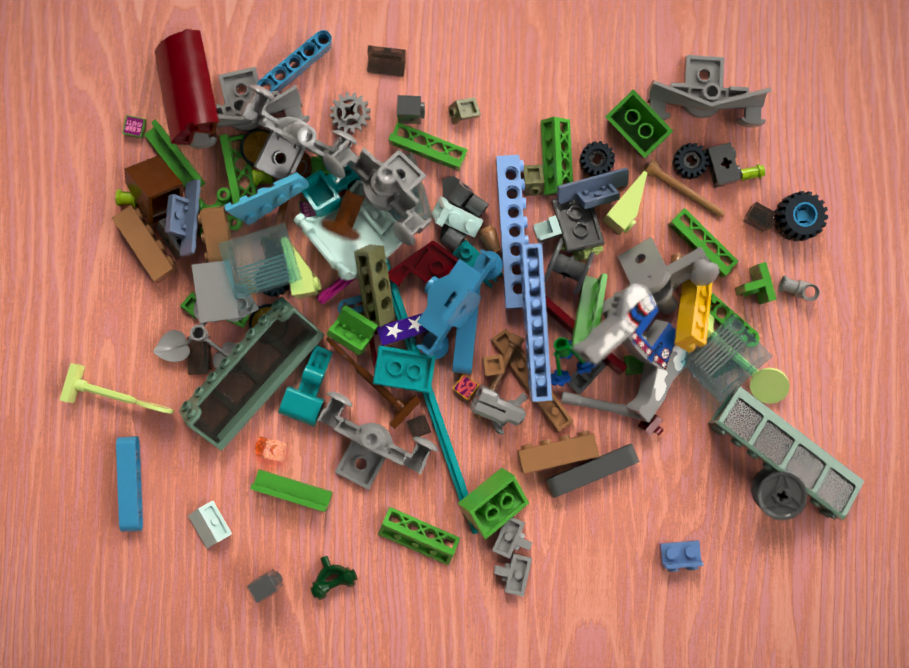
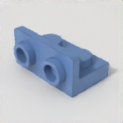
M699 540L660 543L661 565L668 572L679 571V568L687 567V570H698V566H704L703 561H701Z

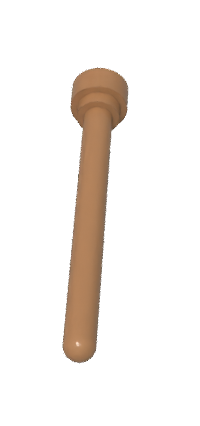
M651 160L644 171L647 172V175L654 177L656 175L717 216H724V210L662 171L654 160Z
M510 333L508 337L509 346L503 356L504 370L515 349H518L519 345L522 346L525 340L514 333ZM503 374L494 375L488 388L496 390ZM475 413L476 418H482V416Z

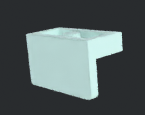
M214 501L207 503L188 515L206 548L213 546L232 534Z

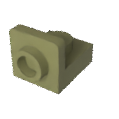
M475 97L456 100L448 107L449 117L452 119L453 124H458L461 120L478 118L481 115Z
M524 166L525 195L536 196L544 194L543 166Z

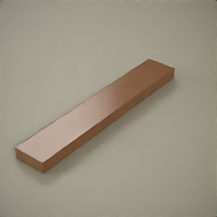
M507 328L491 339L502 356H504L509 346L508 337L510 332ZM519 346L518 349H515L508 364L529 392L527 356ZM553 391L552 400L536 402L557 432H560L574 422Z

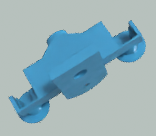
M481 249V254L477 257L473 268L459 259L449 275L440 279L434 276L426 284L424 292L428 294L427 308L417 321V323L430 331L424 336L422 344L416 346L423 353L429 356L436 355V359L446 355L449 349V341L446 335L452 326L461 328L470 319L479 305L482 296L476 293L478 287L484 279H494L501 273L503 263L497 253L492 251L485 252Z

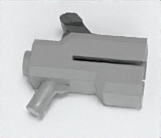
M483 385L479 386L475 394L479 398L474 397L470 410L473 413L490 419L496 433L503 435L502 427L507 422L518 426L519 423L524 421L526 413L523 407L520 406L528 399L524 392L516 400L507 401L500 398L495 390Z

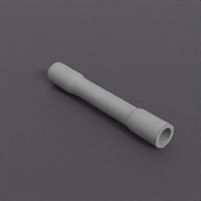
M562 392L561 403L584 406L635 418L626 408L627 405L616 404L583 397L578 394Z

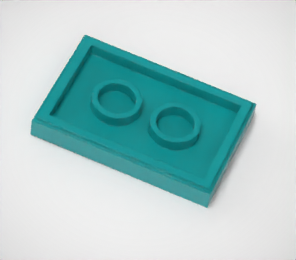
M379 346L372 384L430 394L436 355L429 356L426 353Z

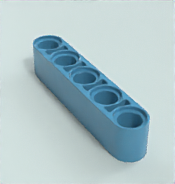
M320 30L262 77L257 82V85L271 87L270 92L277 90L280 92L331 49V34L326 30ZM325 38L328 40V43L321 44L319 40ZM307 50L314 52L312 56H306L304 53ZM298 62L300 65L297 68H292L290 64ZM278 74L285 75L283 80H277L275 77Z
M481 285L476 290V293H478L479 295ZM478 307L470 319L461 328H457L452 372L471 374Z
M118 437L116 440L119 528L121 532L142 531L143 508L139 437Z

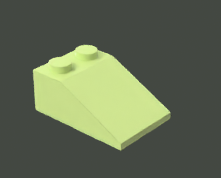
M646 171L638 177L602 220L618 235L622 232L627 233L636 223L634 218L638 214L647 177Z
M284 237L283 244L286 262L288 263L287 266H289L287 269H290L288 274L291 273L289 278L292 277V280H289L292 296L299 299L319 295V290H322L320 279H318V276L316 277L292 242L287 237Z

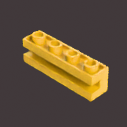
M689 279L682 283L675 345L688 353L695 350V345L699 347L706 345L713 282L705 286H698Z

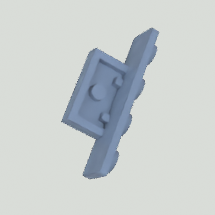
M623 168L560 185L557 187L558 202L562 204L577 199L583 208L587 209L620 200V193L616 188L628 185L629 170Z
M198 179L186 183L185 198L175 194L168 196L165 233L181 237L180 256L183 257L194 254L196 249L199 195L201 193V181Z

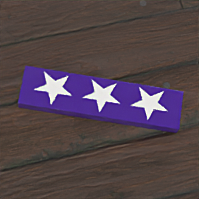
M423 313L377 327L382 346L430 332L417 323Z

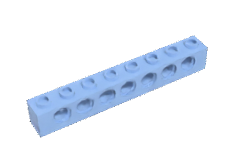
M519 155L496 156L505 310L523 309L522 293L516 294L513 291L514 285L519 284L522 286L521 274L515 275L511 270L513 266H520V255H512L510 249L512 247L519 248V245L529 244L528 235L524 233V228H527V216L523 217V209H526V198H522V190H525V180L521 179L524 164L523 160H520ZM507 172H513L516 175V178L513 180H508L505 174ZM511 190L515 191L517 197L510 199L506 193ZM515 209L518 212V216L511 218L508 215V211ZM516 228L520 234L517 237H512L509 234V230Z
M542 243L519 245L529 399L532 402L552 400Z

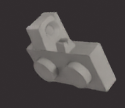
M514 517L508 520L502 526L492 551L510 559L514 549L519 550L520 547L530 550L532 542L524 539L525 534L522 533L525 522Z
M512 553L511 562L505 563V567L494 565L493 573L501 575L502 580L506 581L505 593L524 597L532 561L531 557Z

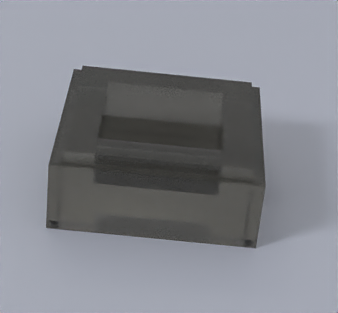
M425 414L407 421L413 437H421L431 433Z

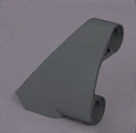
M451 176L442 179L443 197L448 200L449 204L479 218L482 216L489 205L486 201L474 194L473 190L457 177ZM444 224L441 229L440 242L455 251L468 234Z

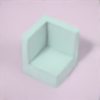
M556 215L549 217L546 221L533 225L539 243L559 237L562 234Z

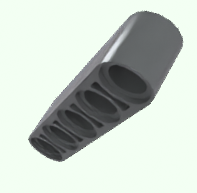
M628 444L549 477L545 481L552 497L555 498L630 467L640 461L633 444Z

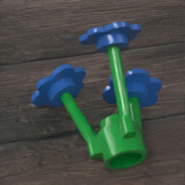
M559 337L553 344L555 349L553 355L557 369L551 374V385L564 386L565 383L571 381L569 372L561 370L560 359H571L572 355H575L579 360L576 365L579 374L590 373L596 364L583 361L572 349V340L568 341L566 338Z

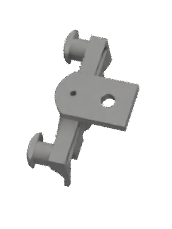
M686 55L684 83L671 82L668 86L653 80L647 89L646 102L649 103V106L663 121L671 115L670 113H665L666 103L681 105L690 115L697 118L711 117L722 109L741 108L744 109V118L737 119L738 124L744 127L755 128L762 126L766 122L765 119H761V109L764 106L767 93L771 92V88L749 92V87L730 86L729 88H723L724 57ZM699 72H707L709 78L702 80L699 77Z
M256 67L219 75L225 105H216L219 119L217 128L232 126L242 132H249L260 128V125L239 115L244 102H249L253 91L248 86L257 85L259 81ZM241 85L247 88L244 94L237 93V88ZM296 85L279 94L278 90L271 92L275 97V101L269 100L265 112L272 115L286 111L287 116L299 118L306 123L309 121L310 116H303L301 107H303V103ZM195 133L193 137L194 142H191L190 147L206 149L213 146L217 142V138H210V135L207 133Z

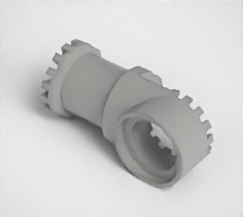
M786 275L782 276L781 284L778 285L779 292L786 291L792 293L795 297L808 301L816 300L820 294L819 288L816 285L802 280H792L787 278ZM813 287L815 294L812 297H806V288Z

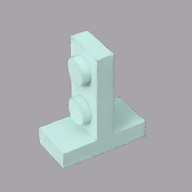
M442 196L439 197L432 211L436 224L442 227L446 224L474 238L483 223V219L449 204L448 200Z

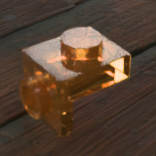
M260 436L255 445L256 455L284 462L288 443Z

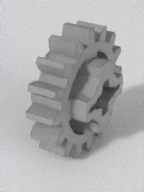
M346 92V97L344 98L338 95L340 100H333L335 107H330V110L334 112L329 114L330 118L334 119L332 121L333 125H338L337 129H344L346 133L351 130L352 134H355L356 129L361 132V126L367 127L366 120L371 119L368 115L371 109L366 108L369 105L368 101L362 102L363 96L361 95L357 98L355 92L352 96H349V93ZM360 107L363 109L362 116L358 113ZM339 110H340V112L342 113V116H341V119H340V120H339V118H338V111H339ZM353 111L354 115H347V112Z

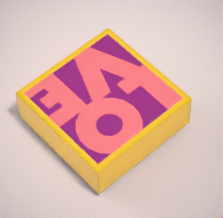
M463 374L453 387V390L468 400L479 384Z

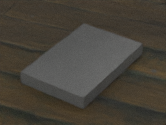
M552 199V205L562 232L561 235L567 254L605 244L594 207L584 209L577 199L562 204L558 202V199Z

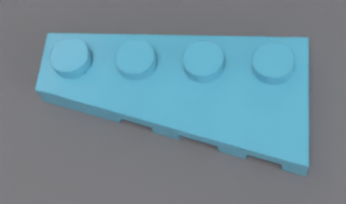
M296 172L274 182V186L271 188L263 187L257 190V194L249 198L245 195L239 198L240 202L233 205L228 203L224 207L226 212L251 225L281 204L287 202V200L301 193L309 187L307 179Z

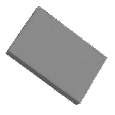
M231 260L193 264L192 272L200 323L239 318Z

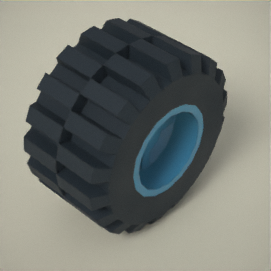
M799 191L782 199V202L778 203V209L774 211V214L777 215L774 218V222L778 224L775 226L776 229L781 230L780 234L782 236L787 235L786 239H793L796 242L817 236V234L823 231L822 228L826 227L827 223L824 220L828 219V215H825L828 209L823 207L822 204L825 203L823 199L819 201V196L817 194L812 196L810 191L806 193Z

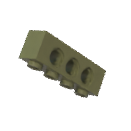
M369 244L354 251L364 315L367 319L377 324L378 327H381L395 320L394 306L384 246Z

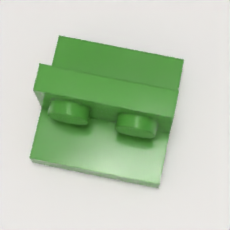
M766 262L749 268L753 282L735 288L737 295L743 294L744 297L756 293L759 305L777 300Z
M345 305L326 335L357 355H360L366 350L378 325Z

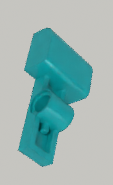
M348 165L343 168L345 171V177L337 178L332 174L325 176L322 170L305 178L308 180L309 187L301 193L318 217L326 216L340 208L342 200L338 193L344 189L349 190L357 180H362Z
M317 345L314 347L309 362L303 371L299 388L287 387L279 407V414L312 427L316 426L317 419L325 403V399L317 397V394L332 358L333 351Z

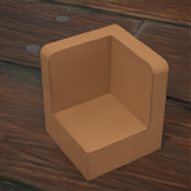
M502 354L483 357L485 377L505 373Z

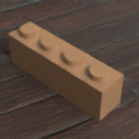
M130 205L112 217V219L152 280L159 283L177 271L174 266L176 262L171 255L167 256L164 251L166 249L165 245L160 239L157 240L153 234L156 232L149 223H145L143 220L145 216L140 208L136 209Z
M225 207L203 208L200 214H198V222L200 226H203L204 233H201L203 245L206 244V263L231 260L234 282H238L239 277L228 214Z
M589 431L578 432L577 437L570 438V435L558 437L559 441L551 442V439L540 441V445L534 447L532 443L522 445L521 449L517 450L522 473L525 474L599 457L594 433L589 434Z

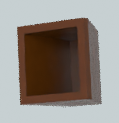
M159 155L124 169L125 183L149 224L160 221L167 216L169 195L175 194L183 197V183Z

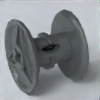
M560 238L544 275V283L548 280L551 271L563 275L562 278L564 279L568 277L577 281L574 289V296H577L595 252H591L586 262L582 263L575 260L574 256L570 258L559 253L563 244V239Z
M764 467L756 474L752 481L751 492L753 499L763 512L773 519L788 520L796 517L802 512L807 502L808 494L804 483L786 467V472H776L774 470L771 472Z

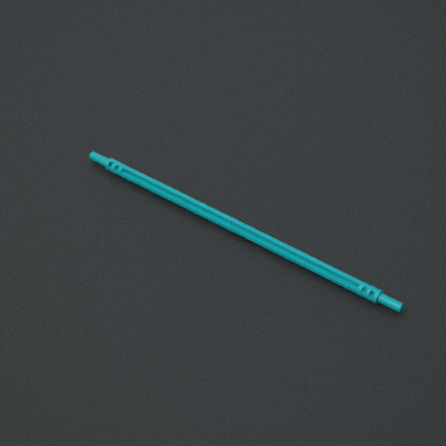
M386 259L387 268L389 271L391 270V266L389 264V260ZM390 281L396 319L398 321L408 318L398 287ZM415 336L404 339L407 350L420 352L419 348L416 347ZM431 386L430 394L423 392L422 394L460 502L469 493ZM468 520L472 534L479 533Z

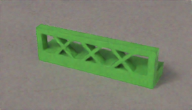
M551 117L541 120L544 195L546 196L556 195L557 187L563 185V180H565L566 184L573 182L570 119ZM560 123L564 125L563 133L560 130ZM561 142H562V143L564 144V146H565V151H564V152H563V150L561 149ZM562 161L565 163L566 166L565 171L562 168Z
M156 119L152 121L151 124L154 127L144 135L173 173L180 179L183 186L186 188V183L196 179L201 181L200 188L204 186L206 182L176 144H171L170 136Z
M397 122L394 132L390 134L388 139L389 144L457 171H460L468 149ZM399 129L408 131L410 137L398 136ZM419 136L424 137L427 144L421 145L414 142V139ZM437 143L442 144L445 151L439 152L432 149L431 146ZM454 150L462 152L460 160L450 156L449 152Z
M227 134L219 136L233 204L240 202L239 198L247 195V193L251 196L257 194L253 183L252 166L246 162V166L241 171L236 168L235 164L239 157H243L240 151L238 153L232 149L231 142L242 140L245 136L244 134L229 137ZM243 175L250 179V184L246 189L241 187L239 183Z
M686 208L668 224L693 250L702 247L709 261L719 267V276L721 278L725 277L739 262ZM683 214L689 219V227L679 219ZM693 230H700L703 233V240H700L693 233ZM706 243H714L716 245V253H713L706 246ZM720 256H727L732 263L727 267L720 260Z
M602 273L597 279L589 276L585 277L580 288L571 346L586 339L591 331L600 324L608 274Z
M261 469L258 470L255 482L252 483L250 488L251 490L323 512L327 511L333 493L332 491Z
M389 507L378 532V535L445 565H449L460 540V537L392 507ZM390 515H394L399 518L400 522L394 523L388 519ZM412 523L416 525L418 530L412 531L407 525ZM430 531L434 533L436 538H428L425 532ZM448 539L454 542L452 548L444 545L442 540Z

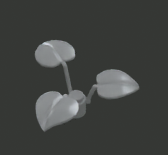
M196 301L195 304H194L193 312H194V316H195L197 319H199V314H198V312H197L198 307H197V301ZM203 322L191 328L187 341L186 336L180 331L171 330L165 333L153 352L166 361L180 362L190 355V348L187 344H190L193 339L197 342L206 341L219 351L213 356V364L217 369L221 360L228 357L236 344L226 342L220 348L208 339V330L204 328L208 322ZM245 356L241 358L243 362H245ZM237 363L228 374L242 373L245 365L240 366Z

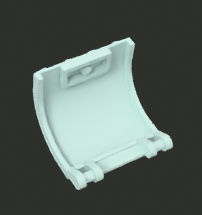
M357 180L349 189L350 192L359 196L363 195L362 180ZM365 198L352 228L360 234V238L357 241L335 236L321 227L320 223L324 219L335 221L339 208L323 217L316 215L306 218L301 213L293 220L297 226L302 228L304 235L310 239L329 262V265L339 272V277L346 281L358 278L354 251L369 244L384 246L387 259L402 244L393 231V224L397 221L388 211L372 207Z

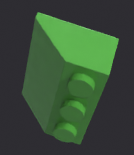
M634 89L605 116L644 158H647L673 132Z
M500 468L458 503L465 517L485 540L529 504L516 477L504 468Z

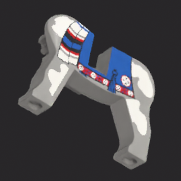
M632 284L625 290H621V293H614V302L611 304L613 308L617 309L616 315L609 314L602 323L591 331L586 339L576 343L572 349L583 361L597 364L622 343L635 358L643 362L644 368L638 394L633 401L627 404L626 408L636 419L649 423L665 400L671 383L684 369L689 353L675 345L676 329L669 322L655 320L646 334H642L659 309L651 292L645 286Z

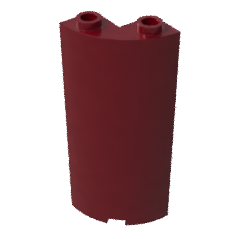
M185 29L162 40L156 47L154 54L171 144L190 145L195 133L214 134L219 119L200 30Z

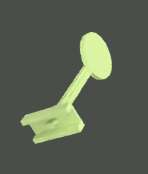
M710 313L707 330L708 341H711L718 335L713 329L714 317ZM723 339L720 340L716 345L718 346L723 341ZM738 352L731 357L752 376L750 389L756 399L762 403L772 404L780 402L787 396L790 384L787 376L782 371L775 368L757 370Z
M70 363L60 401L75 403L78 391H87L125 403H135L136 405L156 411L174 413V409L138 400L127 394L88 384L87 381L82 380L85 366Z

